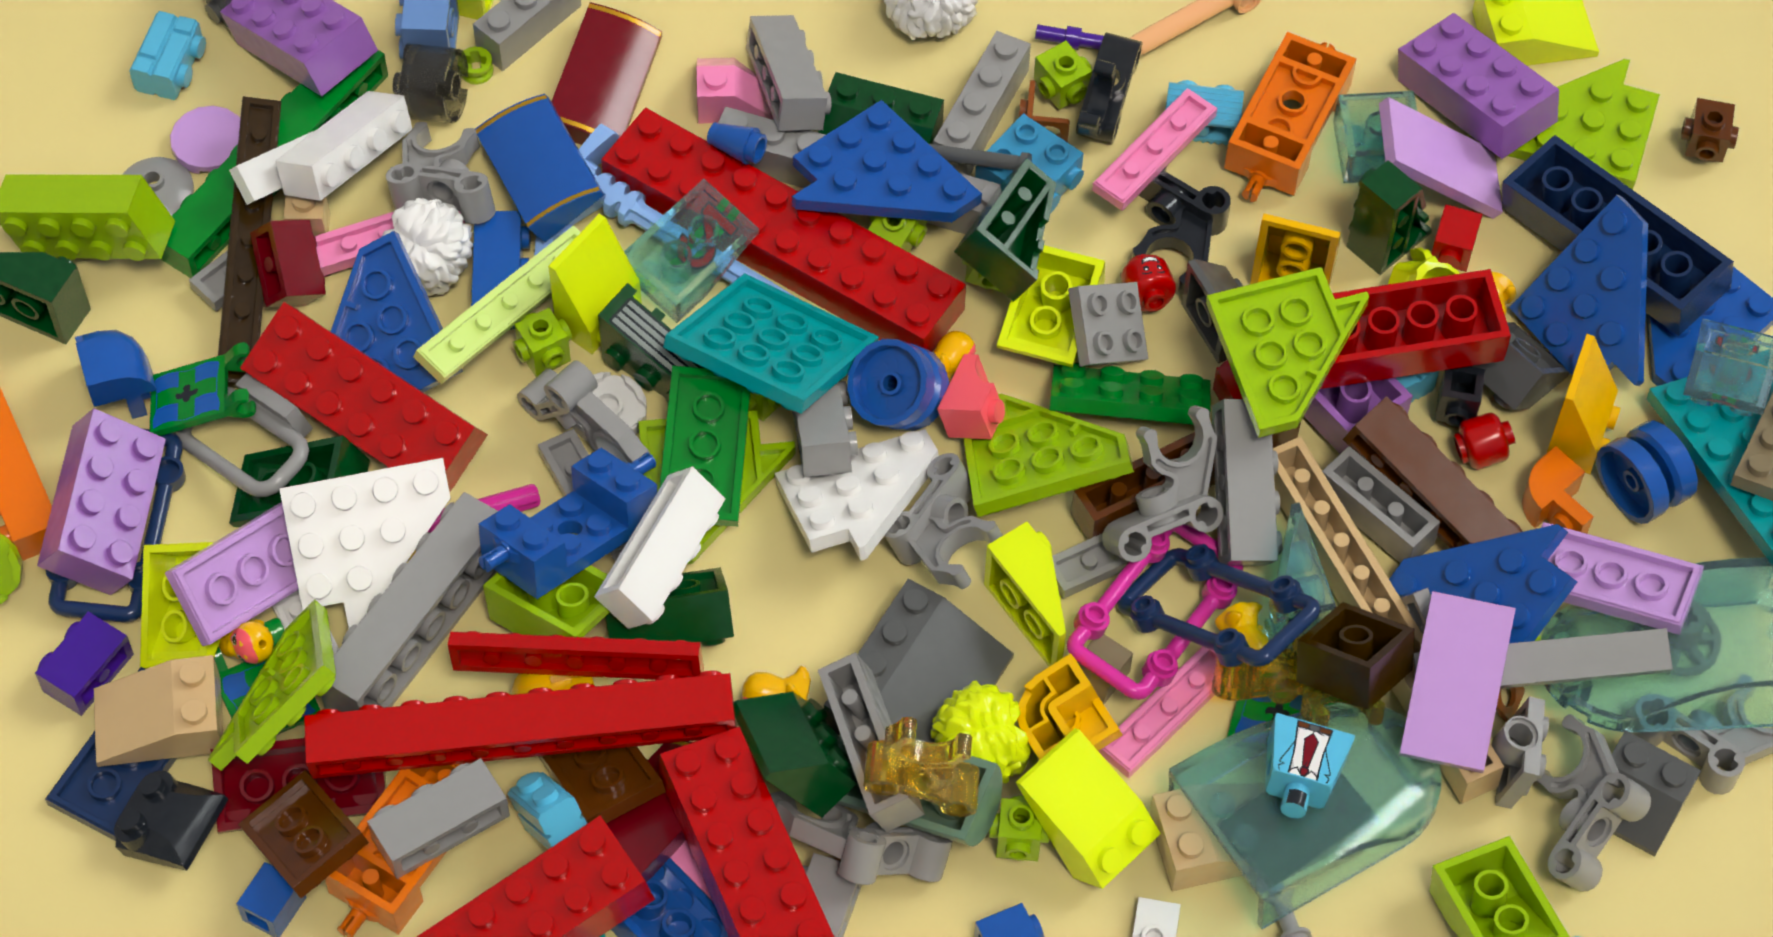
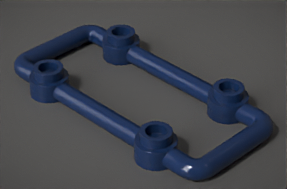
M173 432L161 436L166 439L164 445L166 452L165 456L161 458L155 483L157 490L144 545L161 544L172 493L179 490L186 480L184 467L180 461L182 441ZM143 549L140 562L136 563L133 580L128 582L132 592L129 606L65 600L67 590L75 587L78 582L45 570L51 583L48 604L57 615L83 618L89 611L104 621L132 622L137 620L142 614Z
M1205 544L1192 546L1188 550L1176 548L1167 551L1163 560L1153 563L1132 583L1117 602L1118 610L1122 614L1131 617L1137 631L1149 633L1161 629L1215 651L1220 664L1225 667H1234L1241 663L1260 667L1271 663L1317 619L1321 610L1319 601L1312 596L1304 594L1299 581L1293 579V577L1283 575L1273 581H1269L1219 562L1214 550L1208 548ZM1180 564L1186 566L1191 579L1194 581H1205L1215 577L1270 598L1274 609L1278 613L1286 614L1298 609L1301 611L1265 646L1255 650L1249 647L1245 636L1236 629L1228 628L1220 631L1218 634L1212 633L1165 614L1158 600L1152 596L1143 595L1175 565Z

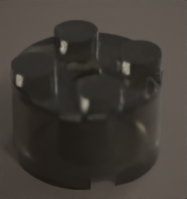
M407 43L403 52L404 62L401 72H396L393 78V93L405 96L410 120L438 123L457 122L463 113L468 89L461 88L462 76L468 77V63L464 51L452 47Z

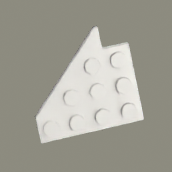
M926 429L907 432L902 436L882 442L869 443L864 447L858 448V455L851 456L852 472L804 477L802 465H795L787 470L776 472L775 479L777 487L811 553L850 541L862 561L869 557L928 479L927 468L939 455L938 449Z
M443 458L279 489L302 610L314 599L322 606L344 602L348 628L361 622L367 614V609L372 599L379 593L383 594L389 587L396 569L402 563H407L416 550L420 539L429 531L451 499Z

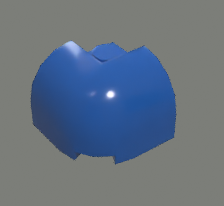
M119 330L96 331L75 337L79 359L93 406L97 407L126 399L132 419L148 415L144 400L151 398L150 392L157 389L149 359L142 346L132 336Z

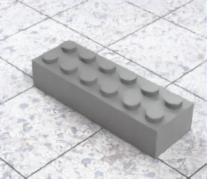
M463 492L455 503L451 502L446 506L439 524L431 533L427 532L420 539L416 547V553L407 564L402 563L396 569L392 577V583L385 592L377 594L368 606L367 614L358 625L351 626L346 632L342 646L334 654L335 681L332 687L322 695L325 709H337L345 712L355 711L361 706L370 704L380 705L383 708L394 705L483 591V585L497 573L494 569L490 572L483 570L478 560L481 556L478 523L498 512L497 510L466 492Z

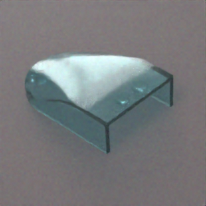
M1766 557L1736 558L1695 563L1704 566L1703 574L1680 635L1668 632L1673 667L1671 672L1544 684L1546 689L1563 708L1566 709L1570 706L1588 716V723L1613 731L1624 732L1626 730L1631 733L1773 727V565ZM1570 604L1551 618L1543 631L1541 640L1653 630L1656 628Z
M1349 702L1331 704L1288 715L1355 735L1345 766L1325 807L1317 809L1308 806L1306 815L1298 819L1284 815L1280 810L1283 798L1269 795L1265 790L1267 740L1274 720L1260 723L1235 733L1169 768V791L1182 790L1258 895L1257 924L1261 929L1268 927L1406 847L1427 828L1436 812L1440 797L1441 769L1440 764L1399 756L1406 717L1380 705L1374 704L1367 710L1354 706Z

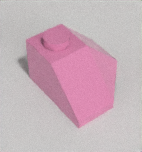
M697 58L698 124L718 123L725 106L774 120L757 74L736 58Z

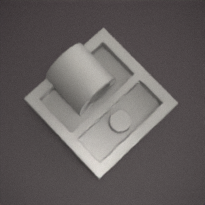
M1137 282L1077 286L1068 289L1080 367L1139 362L1149 359Z
M1529 696L1514 716L1504 724L1493 738L1491 745L1504 765L1499 786L1496 790V806L1512 809L1522 796L1528 794L1531 785L1537 779L1543 777L1547 760L1546 755L1541 754L1542 742L1545 740L1549 729V718L1544 716L1545 700Z

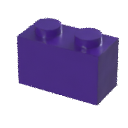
M88 611L80 621L74 622L68 628L60 645L53 652L47 653L42 658L35 675L44 693L82 716L94 702V688L110 683L132 658L134 653L127 635Z

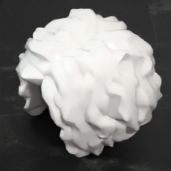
M884 0V3L886 4V15L894 22L895 28H899L903 33L908 34L913 41L919 37L926 38L927 36L934 37L935 35L937 38H944L945 35L949 36L951 31L956 35L960 28L969 24L972 18L977 15L975 5L978 3V0Z
M416 198V200L406 201L404 206L394 210L392 214L394 229L384 231L382 236L392 231L399 233L427 295H444L445 292L449 291V286L458 281L459 274L468 267L467 259L472 257L471 248L473 247V243L470 241L472 226L463 223L464 217L454 205L442 203L439 199L429 201L424 198Z

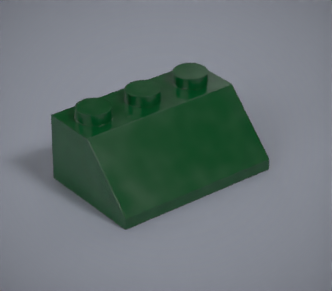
M835 72L828 90L831 96V112L829 115H825L823 130H818L817 132L827 135L882 100L928 144H933L936 135L943 125L944 99Z
M721 567L681 573L683 579L679 586L670 592L665 600L663 614L650 625L643 624L628 629L610 612L605 617L608 638H642L657 641L685 640L688 642H701L705 646H713L725 642V638L734 637L728 588Z
M794 692L736 700L734 702L735 718L764 779L823 818L857 784L850 769V759L837 744L840 738L825 720L828 716L827 712L817 701L812 698L806 701Z

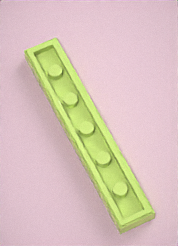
M574 226L569 228L418 348L413 358L442 385L515 326L514 324L521 321L526 315L552 296L548 266L581 232Z

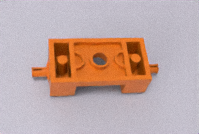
M1290 32L1286 33L1228 142L1224 168L1250 179L1245 190L1242 192L1244 199L1248 200L1251 195L1250 202L1257 201L1263 186H1270L1290 195H1295L1309 168L1312 150L1332 111L1338 112L1351 87L1357 58L1336 51L1332 44H1329L1327 47V42L1318 44ZM1296 100L1302 107L1290 109L1283 102Z
M461 764L400 770L357 826L369 843L325 879L328 892L348 904L351 908L350 913L341 925L337 927V930L343 936L354 937L365 920L378 922L399 935L423 903L420 887L445 853L396 879L373 842L367 821L372 819L381 808L388 805H397L410 798L419 787L426 784H435L448 777L451 771Z

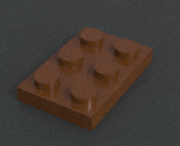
M637 746L539 756L556 783L575 798L582 812L581 816L585 818L587 824L600 815L605 823H608L666 792L662 779Z
M306 770L301 772L238 824L300 898H303L313 888L317 887L324 879L369 843L360 830L317 782L312 779Z

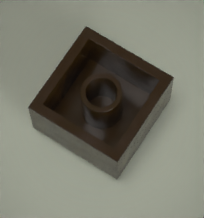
M1342 602L1298 639L1296 682L1314 688L1318 692L1347 701L1354 706L1369 710L1413 670L1415 629Z

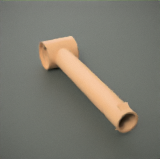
M1196 0L1129 38L1143 42L1141 55H1144L1231 6H1234L1239 13L1243 14L1254 9L1262 0Z

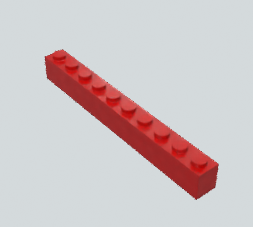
M714 670L701 672L695 677L680 678L676 675H662L657 677L655 681L645 682L621 679L615 681L613 685L605 686L580 683L565 690L553 691L550 688L540 687L531 689L525 694L510 695L507 692H493L486 695L485 698L468 699L464 696H451L444 699L443 702L435 703L410 700L402 703L401 706L383 708L380 705L370 704L361 706L355 711L341 712L337 709H323L316 712L315 715L304 716L306 765L312 779L473 763L480 758L485 762L694 741L736 728L731 674H722Z

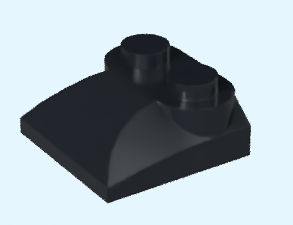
M159 770L152 772L140 781L115 824V847L124 856L187 871L229 799L223 794L176 781L167 771Z

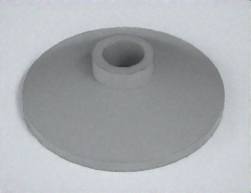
M152 157L143 159L131 165L122 174L142 175L171 216L180 208L182 201L188 195L194 193V183L188 169L178 161L170 158Z

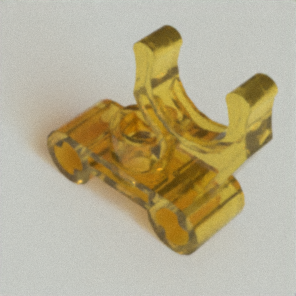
M1302 636L1297 637L1292 642L1291 648L1285 649L1275 660L1265 666L1255 667L1241 663L1234 667H1225L1220 664L1216 656L1211 689L1217 697L1224 700L1238 701L1268 696L1276 704H1285L1291 702L1298 695H1302L1300 714L1308 722L1328 727L1330 711L1323 705L1329 703L1352 705L1347 701L1296 682L1298 639ZM1379 700L1369 710L1354 706L1366 715L1369 724H1382L1386 705L1383 701Z
M902 717L898 722L886 727L885 740L873 741L867 745L863 784L866 791L877 795H896L902 793L937 803L942 813L951 816L965 817L974 815L977 812L980 769L973 764L963 762L971 758V735L959 733L954 739L939 743L917 741V720L912 717Z

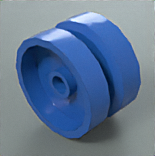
M881 339L867 345L855 357L848 372L847 391L851 405L863 419L875 425L889 427L894 430L916 431L929 426L939 416L937 408L949 386V378L945 365L935 353L921 346L909 344L898 339Z
M1655 420L1645 421L1630 430L1626 437L1616 438L1601 447L1597 453L1596 466L1600 481L1607 495L1627 518L1636 523L1645 524L1663 515L1669 507H1676L1690 499L1697 491L1698 477L1688 450L1675 433L1664 424Z

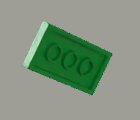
M1076 362L1073 368L1064 365H1054L1049 409L1051 411L1192 425L1194 424L1188 415L1190 407L1197 405L1208 409L1209 413H1211L1210 380L1203 379L1196 374H1183L1180 377L1166 376L1156 370H1144L1141 373L1125 372L1122 368L1116 366H1105L1101 369L1080 367L1079 363Z
M672 366L660 487L669 474L693 466L726 498L717 512L719 518L715 525L738 527L751 392L734 381L715 375L707 368Z

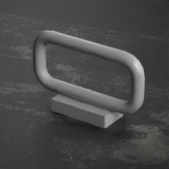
M246 373L236 383V386L239 389H247L249 392L248 402L253 400L256 403V412L249 418L293 448L289 459L272 477L265 481L255 480L196 439L191 433L193 427L176 431L175 434L180 437L183 449L247 494L254 497H268L279 492L280 488H284L307 461L309 447L304 437L313 427L294 404ZM228 387V396L236 389Z

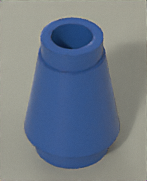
M714 122L708 131L707 142L743 164L748 165L750 162L757 164L761 161L767 147V136L760 133L758 128Z

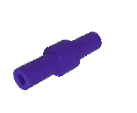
M1037 24L1035 39L1056 43L1067 41L1075 50H1078L1079 47L1099 50L1104 37L1103 35L1082 32V28L1067 26L1066 29L1040 24Z

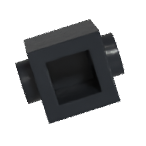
M1468 366L1444 370L1438 392L1435 413L1436 421L1446 422L1451 426L1459 427L1460 422L1477 416L1482 400L1486 369Z

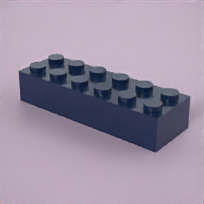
M1554 135L1503 181L1502 208L1563 252L1616 195L1622 196L1648 223L1646 313L1680 336L1731 288L1734 261Z

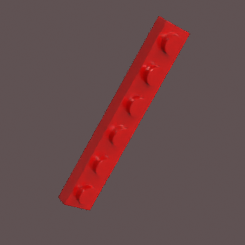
M450 631L447 644L453 671L652 680L662 675H676L680 678L695 677L699 673L704 672L701 642H688L685 640L657 641L642 638L611 639L599 636L589 638L566 637L562 635L543 636L522 635L519 633L497 634L480 633L477 631Z

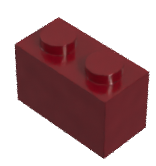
M310 220L270 221L250 232L266 308L280 307L283 302L291 306H304L326 295L325 278L320 268L316 250L317 242L312 232Z

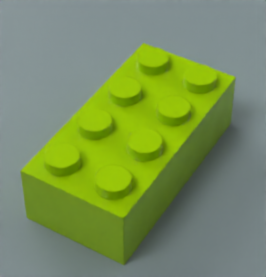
M6 174L0 187V225L21 252H44L56 258L62 256L69 260H75L76 258L103 261L109 259H131L135 261L162 259L175 224L174 218L142 175Z

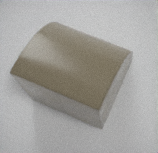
M1105 634L1101 638L1092 640L1087 646L1088 650L1127 676L1130 673L1133 658L1131 651ZM1079 664L1098 697L1105 704L1116 688Z

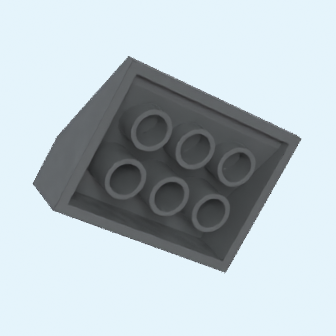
M909 578L858 653L860 658L873 671L895 733L935 744V740L931 738L930 732L933 725L932 720L943 705L944 700L951 698L954 690H963L972 681H977L981 686L985 684L996 685L1014 657L1013 652L945 597ZM827 699L824 704V710L828 716L825 720L840 735L829 700Z

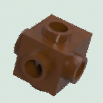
M1697 97L1691 117H1685L1682 126L1681 140H1687L1685 156L1695 157L1703 161L1723 162L1727 149H1734L1737 142L1739 127L1733 126L1735 104Z

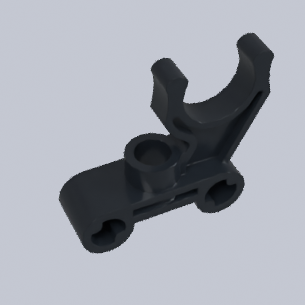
M1108 32L1105 33L1080 111L1076 134L1114 143L1131 79L1139 63L1143 45L1142 41ZM1117 78L1119 82L1114 86L1115 79Z
M1166 166L1138 195L1149 202L1147 211L1160 226L1148 230L1143 240L1133 248L1132 258L1141 254L1150 255L1155 250L1161 248H1174L1182 251L1190 261L1198 259L1208 262L1211 236L1218 235L1225 230L1228 223L1231 198L1226 190L1218 186H1208L1198 191L1166 172ZM1186 272L1179 277L1178 291L1182 295Z

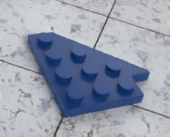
M882 100L793 156V166L811 183L792 196V206L798 210L952 223L981 204L982 193Z
M1616 195L1509 307L1571 375H1573L1586 334L1595 336L1609 371L1616 365L1634 385L1640 386L1644 382L1648 223L1622 196Z
M392 231L359 249L331 332L413 386L426 392L440 383L413 356L418 348L439 333L443 327L399 233ZM462 368L450 378L462 373Z
M1733 266L1731 288L1680 336L1646 313L1652 382L1659 386L1708 371L1709 365L1719 367L1722 352L1714 344L1716 338L1726 340L1727 333L1736 334L1735 343L1739 344L1741 343L1742 336L1751 338L1750 346L1773 326V298Z
M1558 524L1403 559L1389 579L1400 598L1415 591L1428 588L1430 594L1434 591L1516 608L1509 643L1535 641L1578 583L1571 576L1548 561L1568 533Z

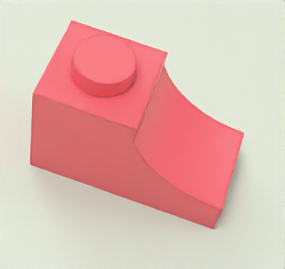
M963 355L937 408L948 438L992 439L998 424L1004 419V403L999 398L994 383H989L979 355Z

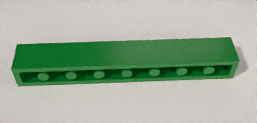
M378 50L322 97L301 83L292 92L285 94L281 99L277 147L317 130L367 91H375L388 77L385 54ZM238 144L233 148L230 156L219 168L213 169L206 177L205 182L193 194L188 195L182 201L180 208L172 215L175 224L161 260L189 278H192L209 265L228 245L234 179L229 170L236 166Z

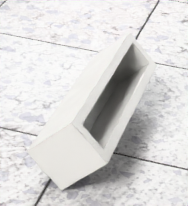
M367 91L278 158L275 162L284 195L321 201L413 130L405 96Z
M693 466L669 474L594 597L628 629L654 623L665 610L663 604L670 592L675 590L683 579L681 573L687 563L700 551V541L704 534L717 522L719 518L717 512L726 498Z

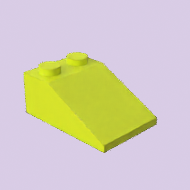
M1475 0L1472 13L1477 29L1527 66L1597 57L1599 55L1598 46L1582 0Z
M600 213L548 266L554 315L557 320L561 318L565 320L571 331L572 341L591 354L601 346L598 314L627 283L637 290L633 297L642 304L640 280L606 217Z
M1044 245L1043 251L1039 254L1037 269L1039 270L1038 279L1014 302L1011 300L997 342V348L1073 368L1078 352L1068 289L1077 286L1104 284L1105 260Z
M1025 522L987 545L984 585L1046 664L1051 666L1063 658L1066 639V628L1052 558V547L1042 532L1038 531L1036 533L1031 525Z
M212 542L144 545L140 668L147 669L174 659L209 655L215 657L221 638L210 645H201L165 575L166 571L213 544Z
M1074 728L1015 782L1072 877L1103 889L1161 834L1143 802L1079 729Z

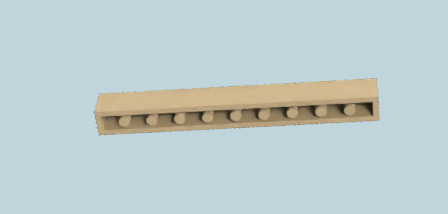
M1301 436L1273 448L1278 454L1279 461L1278 471L1274 475L1275 491H1278L1280 495V506L1340 604L1342 602L1348 603L1414 628L1413 654L1420 652L1423 638L1422 632ZM1414 661L1413 670L1392 688L1406 714L1408 713L1415 678ZM1490 743L1483 773L1437 764L1461 804L1498 788L1504 769L1503 763Z

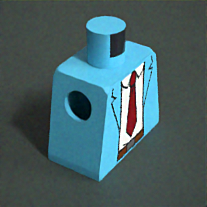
M1276 713L1267 740L1265 790L1269 795L1283 798L1280 810L1284 815L1298 819L1306 815L1308 806L1317 809L1325 807L1345 766L1355 735Z

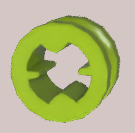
M474 46L467 48L460 54L458 61L461 77L464 81L478 85L487 82L493 76L492 56L487 49ZM480 62V68L472 69V63Z

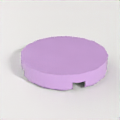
M218 106L198 107L185 113L175 123L170 134L174 157L192 173L200 174L199 171H209L210 173L213 169L219 168L238 144L240 117L229 109Z

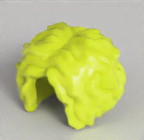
M972 681L963 690H954L952 697L944 700L943 705L932 720L933 725L930 732L931 738L935 740L936 745L997 763L1001 769L1004 784H1007L1010 781V777H1013L1015 774H1022L1032 751L1031 746L1028 745L1026 732L1014 725L1021 714L1019 703L1013 700L1014 696L1012 693L1000 692L996 685L985 684L981 686L977 681Z

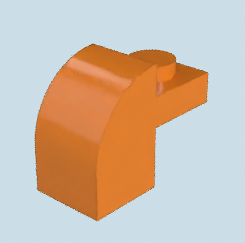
M1556 446L1544 455L1531 470L1522 498L1524 514L1534 528H1537L1542 522L1547 520L1550 524H1558L1561 527L1587 534L1594 516L1572 498L1579 491L1585 471Z

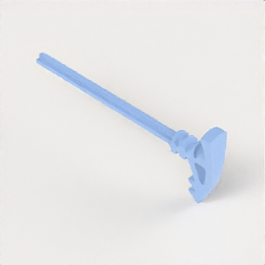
M600 124L582 144L579 151L605 195L548 241L544 242L536 235L534 255H537L574 224L603 207V213L609 218L618 216V223L622 226L627 227L629 224H635L676 250L679 238L683 233L690 239L694 234L646 205L645 195L642 192H630L629 184L621 181L616 182L615 176L611 173L604 172L601 174V168L598 166L601 163V159L620 137L612 129L604 124ZM701 239L692 249L690 255L694 257L706 241ZM717 249L713 262L705 267L730 284L745 273L792 295Z

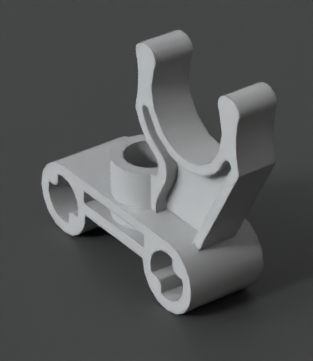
M415 123L413 130L402 140L403 163L391 167L386 173V180L394 209H399L404 206L406 201L416 200V198H424L429 201L439 199L442 203H449L457 207L466 223L480 224L490 220L495 215L496 209L488 178L483 173L469 171L465 166L468 164L472 154L480 147L476 130L474 128H466L456 143L446 148L429 150L423 148L431 141L427 123Z
M577 360L571 362L559 374L551 369L544 370L517 394L518 401L523 409L536 420L541 421L555 417L565 430L570 429L576 424L581 425L585 431L587 441L594 451L602 447L621 461L629 463L638 459L646 452L650 455L649 450L641 443L634 431L592 393L598 387L596 378L584 364Z
M1197 405L1189 408L1188 415L1195 427V438L1189 451L1180 458L1167 459L1162 455L1158 447V434L1156 430L1145 426L1137 429L1136 436L1141 444L1143 462L1154 472L1165 475L1166 480L1163 485L1150 487L1136 494L1138 511L1118 518L1106 526L1102 540L1105 549L1111 554L1126 561L1138 562L1149 554L1152 546L1151 537L1180 525H1186L1205 533L1218 528L1224 515L1223 507L1217 499L1208 495L1218 438L1212 428L1208 409ZM1201 505L1200 513L1196 517V511Z
M946 453L936 457L929 464L927 475L932 482L912 508L900 514L884 536L901 563L913 565L922 561L939 584L954 585L960 589H965L970 585L971 578L963 565L948 564L951 556L960 547L969 542L979 540L992 543L1002 537L1003 534L995 521H986L974 516H968L967 503L972 498L969 474L958 455Z
M1750 673L1742 675L1739 684L1726 696L1723 702L1722 718L1725 724L1721 723L1713 712L1704 707L1692 706L1685 713L1659 696H1648L1638 703L1628 726L1629 732L1654 746H1658L1663 741L1701 766V773L1699 775L1701 785L1713 794L1722 795L1729 793L1734 788L1746 764L1773 754V728H1763L1754 724L1743 710L1742 699L1752 692L1757 682L1755 676Z
M1568 714L1563 719L1562 726L1581 737L1584 746L1582 759L1570 774L1564 777L1553 778L1550 772L1545 769L1543 777L1537 779L1536 782L1543 785L1549 793L1559 799H1572L1560 814L1559 825L1565 830V833L1551 851L1548 858V869L1553 877L1583 892L1595 888L1600 882L1603 868L1597 856L1622 820L1635 822L1642 819L1651 807V797L1643 786L1619 773L1604 735L1586 726L1582 720L1574 715Z
M780 800L777 802L776 808L788 835L840 858L841 862L838 873L850 882L870 885L876 881L877 875L910 874L915 878L928 882H937L943 877L953 843L952 840L911 827H897L886 832L877 822L871 823L866 828L856 827L858 823L857 815L839 804H836L822 819H817L799 812L788 801Z

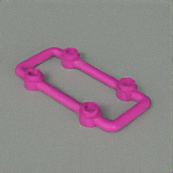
M1180 525L1151 537L1152 546L1147 557L1138 562L1129 561L1097 602L1085 604L1080 608L1074 619L1075 630L1067 641L1069 654L1071 653L1079 664L1132 699H1145L1156 687L1168 686L1178 671V658L1191 641L1175 635L1165 649L1150 653L1142 666L1143 678L1139 683L1134 682L1083 645L1088 639L1096 640L1104 635L1110 623L1109 612L1148 563H1158L1163 560L1170 547L1169 536L1173 532H1176L1193 545H1207L1208 548L1214 550L1218 558V542L1206 533L1186 525ZM1231 566L1243 571V566ZM1215 577L1208 579L1201 592L1203 600L1186 622L1202 628L1216 609H1225L1230 606L1237 594V586Z

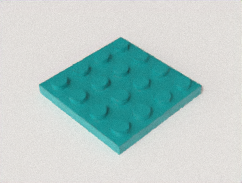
M744 273L668 332L665 336L663 348L677 354L686 361H692L711 370L719 377L727 378L746 387L752 393L761 394L781 404L787 410L802 414L848 374L855 357L867 345L878 341L879 336Z

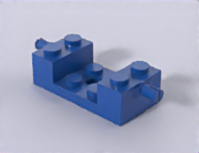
M601 447L571 466L573 491L529 518L509 504L478 523L481 556L478 559L480 566L486 572H490L492 569L496 570L534 598L542 597L630 539L657 494V484L643 475L656 467L654 457L646 452L633 462L626 463Z

